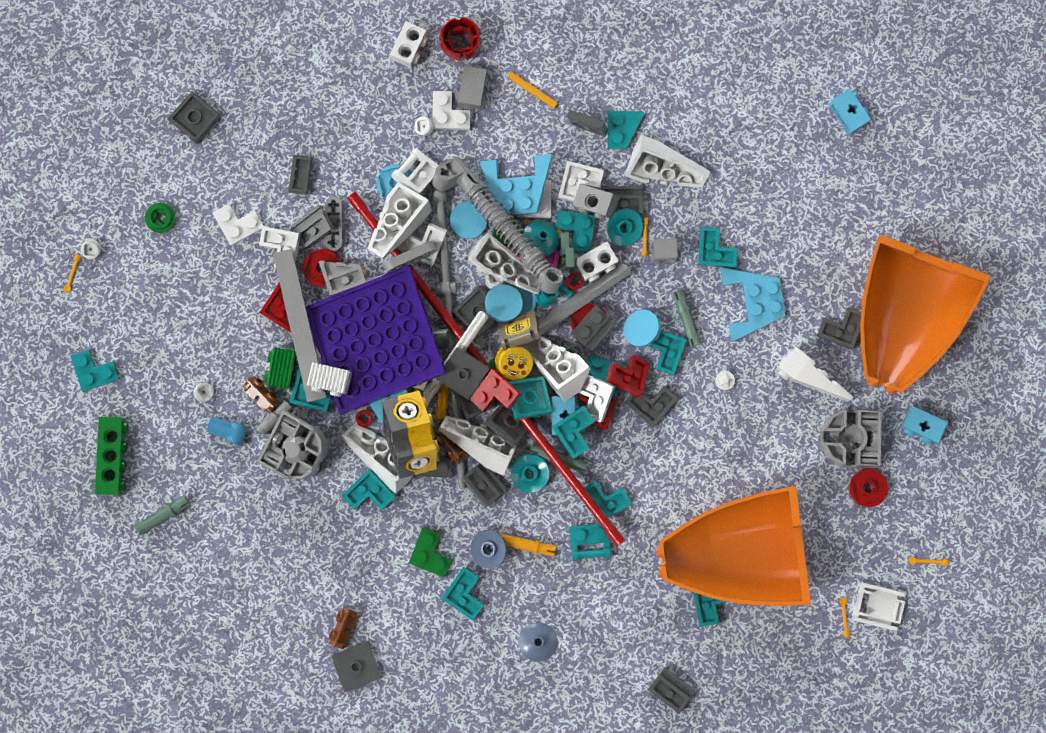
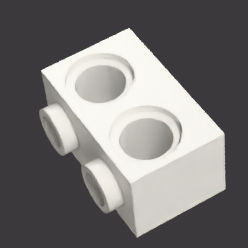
M405 21L390 53L391 59L412 68L413 64H417L421 56L419 51L421 47L425 48L428 42L426 30ZM412 34L419 36L415 41L409 39ZM404 51L411 52L409 57H403L401 54Z
M605 242L578 257L575 267L584 282L589 280L592 283L599 279V274L604 271L609 273L616 269L615 265L619 261L608 242ZM607 255L610 258V262L602 263L600 257ZM586 264H590L593 266L594 271L587 273L583 267Z

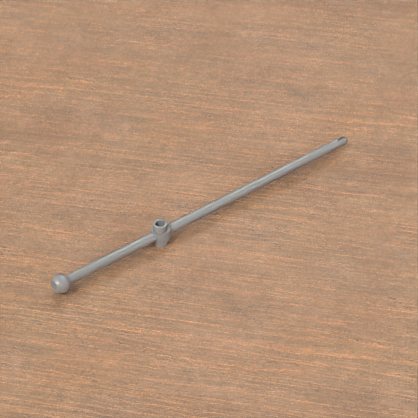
M436 190L432 198L437 203L438 227L446 230L444 202L447 200V193ZM446 233L440 248L443 281L442 283H437V294H443L445 309L453 318L451 295L452 293H457V283L450 281ZM450 330V340L447 341L448 356L455 347V336ZM451 390L453 418L461 419L460 407ZM459 458V465H457L459 488L464 490L466 484L461 478L465 475L464 459Z

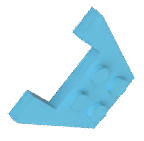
M552 154L535 156V176L499 179L498 160L480 161L491 193L495 194V198L499 199V202L503 204V207H506V211H509L510 215L539 213L545 182L548 179L550 164L553 161Z
M727 268L720 269L723 286L743 284L748 322L729 324L731 342L786 316L780 278Z

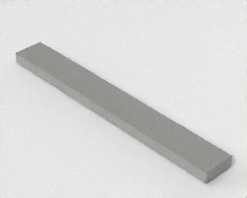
M289 249L273 253L307 402L325 399L327 395L324 389L322 393L311 390V386L307 385L312 362L319 364L293 250Z
M620 263L616 266V269L604 274L538 320L540 336L630 275V269L623 263ZM532 333L531 335L534 341L536 337L534 336V333ZM532 341L527 342V343H524V344H521V346L525 347L526 345H528V344L531 343Z

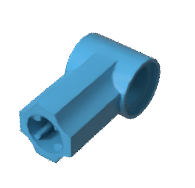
M213 416L207 426L208 433L220 436L229 442L241 446L248 430L246 426L234 422L230 423Z

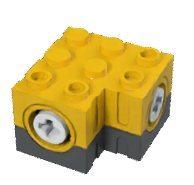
M415 391L381 400L383 432L398 478L401 479L413 476L414 474L417 475L436 470V462L439 461L437 453L439 446L437 440L432 438L433 419L431 413L426 411L428 408L426 398H422L420 391Z

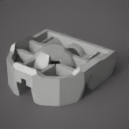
M843 409L828 417L820 430V447L826 458L841 468L878 469L881 466L882 412L877 410ZM847 413L855 414V424H847ZM844 429L845 433L840 435L839 432H841ZM866 431H870V432H871V434H870V445H871V447L866 446L867 440H868L867 432H866ZM824 432L836 433V443L824 442ZM855 442L858 443L859 446L856 449H853L852 445H854ZM846 453H854V465L846 464Z
M283 410L257 462L286 479L310 478L319 472L321 468L319 464L328 454V440L320 429ZM305 428L310 429L306 438L301 437ZM285 434L289 437L283 442L281 449L277 446L281 443ZM304 443L305 451H301L300 444ZM310 453L317 456L314 463L307 460V456ZM288 462L293 464L288 474L283 473Z

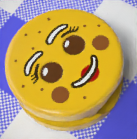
M507 344V350L500 348L497 352L495 366L497 371L510 381L521 380L531 372L533 358L531 353L523 346L518 345L510 348V345Z

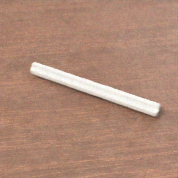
M478 312L445 360L444 365L456 347L466 351L489 317L485 312ZM436 378L431 380L425 392L421 395L422 398H426L427 406L442 385Z

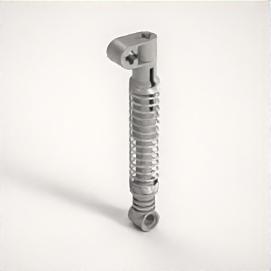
M455 157L439 165L432 180L433 186L437 190L446 191L459 185L465 192L464 196L470 204H474V208H478L477 212H482L481 217H486L485 221H489V226H493L492 230H497L496 234H501L500 239H505L504 244H508L507 248H512L511 252H516L515 257H520L519 262H521L523 267L532 271L536 278H538L541 289L548 294L556 293L563 280L562 272L549 264L541 248L536 247L537 244L533 242L532 238H529V234L525 233L524 229H521L518 221L514 220L509 211H506V207H503L499 199L495 198V194L491 193L488 186L482 180H478L460 157Z

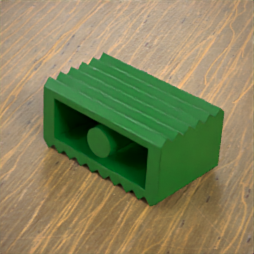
M273 347V352L269 351L267 362L270 363V368L265 371L264 381L267 382L266 385L268 387L291 390L297 360L296 351Z

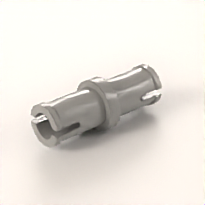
M284 400L280 406L269 413V416L257 428L266 436L274 428L282 411L290 412L293 408Z

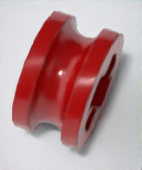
M571 273L567 276L566 285L570 290L576 291L582 287L583 278L580 274ZM577 277V281H580V284H576L575 287L571 286L572 282L569 283V279Z
M363 409L357 412L355 419L359 426L368 427L373 422V415L370 411ZM362 413L370 416V420H367L368 423L363 424V421L359 420V416L362 417Z

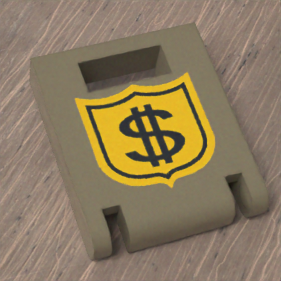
M535 310L519 314L513 321L499 322L500 342L503 350H507V342H509L510 348L533 341L532 333H534L536 339H540L538 317Z

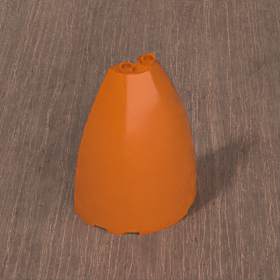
M879 234L869 266L861 309V353L864 376L868 380L867 384L876 388L882 385L886 387L885 391L896 395L897 391L902 393L923 376L957 339L978 305L991 275L956 262L945 261L916 250L913 246Z
M796 486L758 493L713 508L677 528L660 540V546L656 547L657 557L662 559V566H659L660 578L688 591L713 599L739 604L768 606L811 605Z

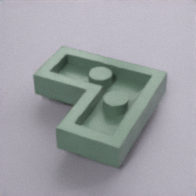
M561 232L558 251L560 252L558 258L559 270L562 273H567L577 264V255L574 253V248H572V239L569 238V232Z

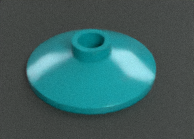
M625 208L614 212L607 223L608 237L619 246L632 245L640 238L643 231L642 218L632 209ZM622 223H625L624 229H620Z
M537 220L529 223L524 228L525 233L529 234V238H532L533 242L537 244L536 247L541 248L545 254L544 257L551 255L558 248L559 235L556 229L548 222Z
M532 454L523 455L512 465L511 479L515 487L520 491L534 493L541 490L547 484L549 468L541 457ZM529 470L534 473L531 478L526 476V472Z

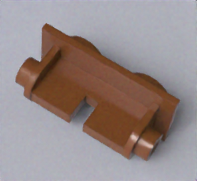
M253 376L247 379V382L242 386L244 391L253 400L257 396L260 397L256 404L264 412L270 413L274 410L273 407L281 404L277 395L269 391L264 386V382L258 377Z
M436 428L435 439L438 445L446 449V455L451 462L454 461L459 465V458H462V460L469 456L468 453L456 443L454 444L451 439Z
M343 607L342 611L338 612L335 629H332L329 634V644L341 649L347 646L352 633L345 630L346 628L354 629L358 619V612L350 611Z

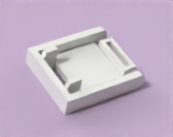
M860 582L852 620L898 631L899 628L891 626L892 622L901 623L905 601L898 600L897 597H906V593ZM864 593L869 594L866 613L859 612Z

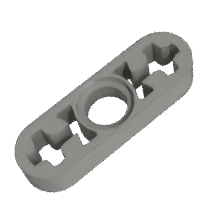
M330 197L325 202V213L327 215L332 214V208L328 207L332 204V201L339 205V207L335 208V213L339 214V217L335 215L329 216L330 221L337 220L339 222V227L330 232L335 234V240L339 244L332 248L328 244L332 242V235L327 234L325 236V246L332 252H338L343 245V205L339 198Z
M429 241L387 260L383 266L386 272L390 273L432 255L437 249L433 241Z

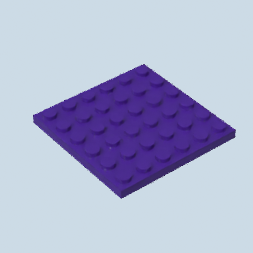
M409 265L306 307L311 330L323 365L352 372L347 395L342 394L341 397L333 396L340 415L447 374Z

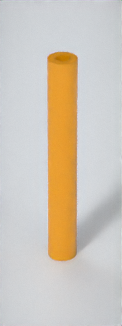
M510 72L507 77L508 79L555 109L558 102L515 73Z

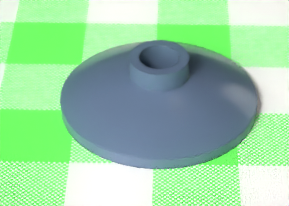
M483 530L477 533L472 539L470 547L474 561L483 568H495L506 557V543L502 536L493 530ZM490 545L493 547V552L489 550Z
M532 623L522 630L519 636V648L527 659L536 662L545 661L556 651L557 636L554 630L547 624ZM538 638L542 640L540 646L534 644V641Z

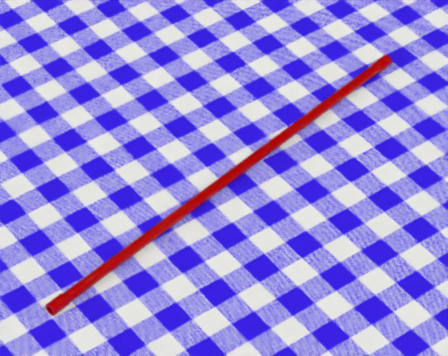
M357 192L352 193L347 198L348 201L374 231L379 222L369 211ZM398 247L391 252L393 257L402 254ZM410 264L409 266L411 267L418 290L459 341L464 332ZM471 342L466 352L489 366ZM490 367V369L488 370V372L486 373L485 376H487L488 373L491 371V369H492L491 367ZM530 418L519 419L603 527L614 545L618 547L622 544L625 538L609 521Z

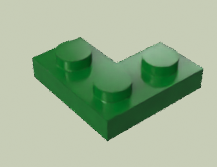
M422 527L409 564L445 577L452 559L434 553L441 534Z

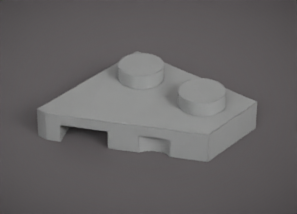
M319 261L330 296L367 282L361 265Z

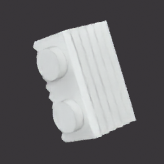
M312 362L307 385L311 386L312 391L322 393L324 389L330 391V395L341 397L342 394L347 395L352 372Z

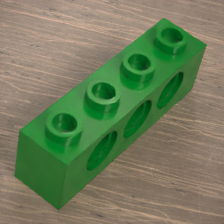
M99 417L95 495L122 496V492H125L126 482L123 480V472H126L127 462L124 461V453H127L128 449L125 434H128L129 424L125 418ZM116 432L118 435L115 442H111L109 439L110 434ZM112 451H115L117 457L114 461L110 462L108 456ZM113 470L116 474L115 479L109 481L107 475Z

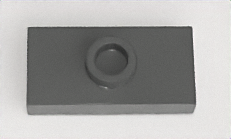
M293 155L289 193L308 195L313 162L312 157Z

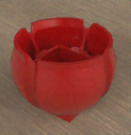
M461 17L459 20L452 18L440 31V47L444 54L453 60L461 61L462 58L469 60L481 48V30L475 22L468 18ZM469 34L471 47L452 49L451 36Z

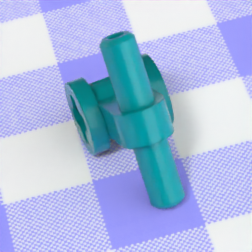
M562 280L559 290L568 298H571L574 292L564 285ZM542 290L536 295V302L541 307H549L559 296V291L548 294Z

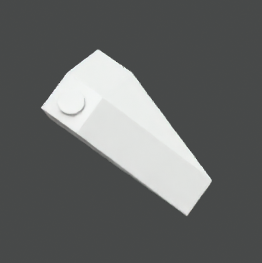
M641 135L638 139L625 173L626 177L642 183H649V179L660 180V184L667 185V181H677L679 186L700 188L703 187L710 175L709 170L663 143Z
M400 182L388 194L383 212L379 216V223L373 232L367 248L368 251L383 260L410 236L432 212L428 199Z
M485 234L470 252L469 261L484 273L534 294L540 292L541 287L538 278H536L532 271L523 267L521 262H519V257H515L514 253L491 234Z
M540 336V339H535L524 347L531 353L535 366L564 402L580 392L590 368L579 355L568 352L566 348L559 347Z
M797 347L792 349L776 368L779 371V376L785 380L790 379L793 382L847 402L853 399V396L834 380L829 381V376L824 370L816 369L814 367L815 362Z
M446 416L439 427V431L484 467L501 475H504L518 446L517 444L512 448L494 431L487 428L485 424H480V426L471 425L467 420Z
M356 424L341 435L346 444L380 481L395 494L410 482L413 476L398 478L385 438Z

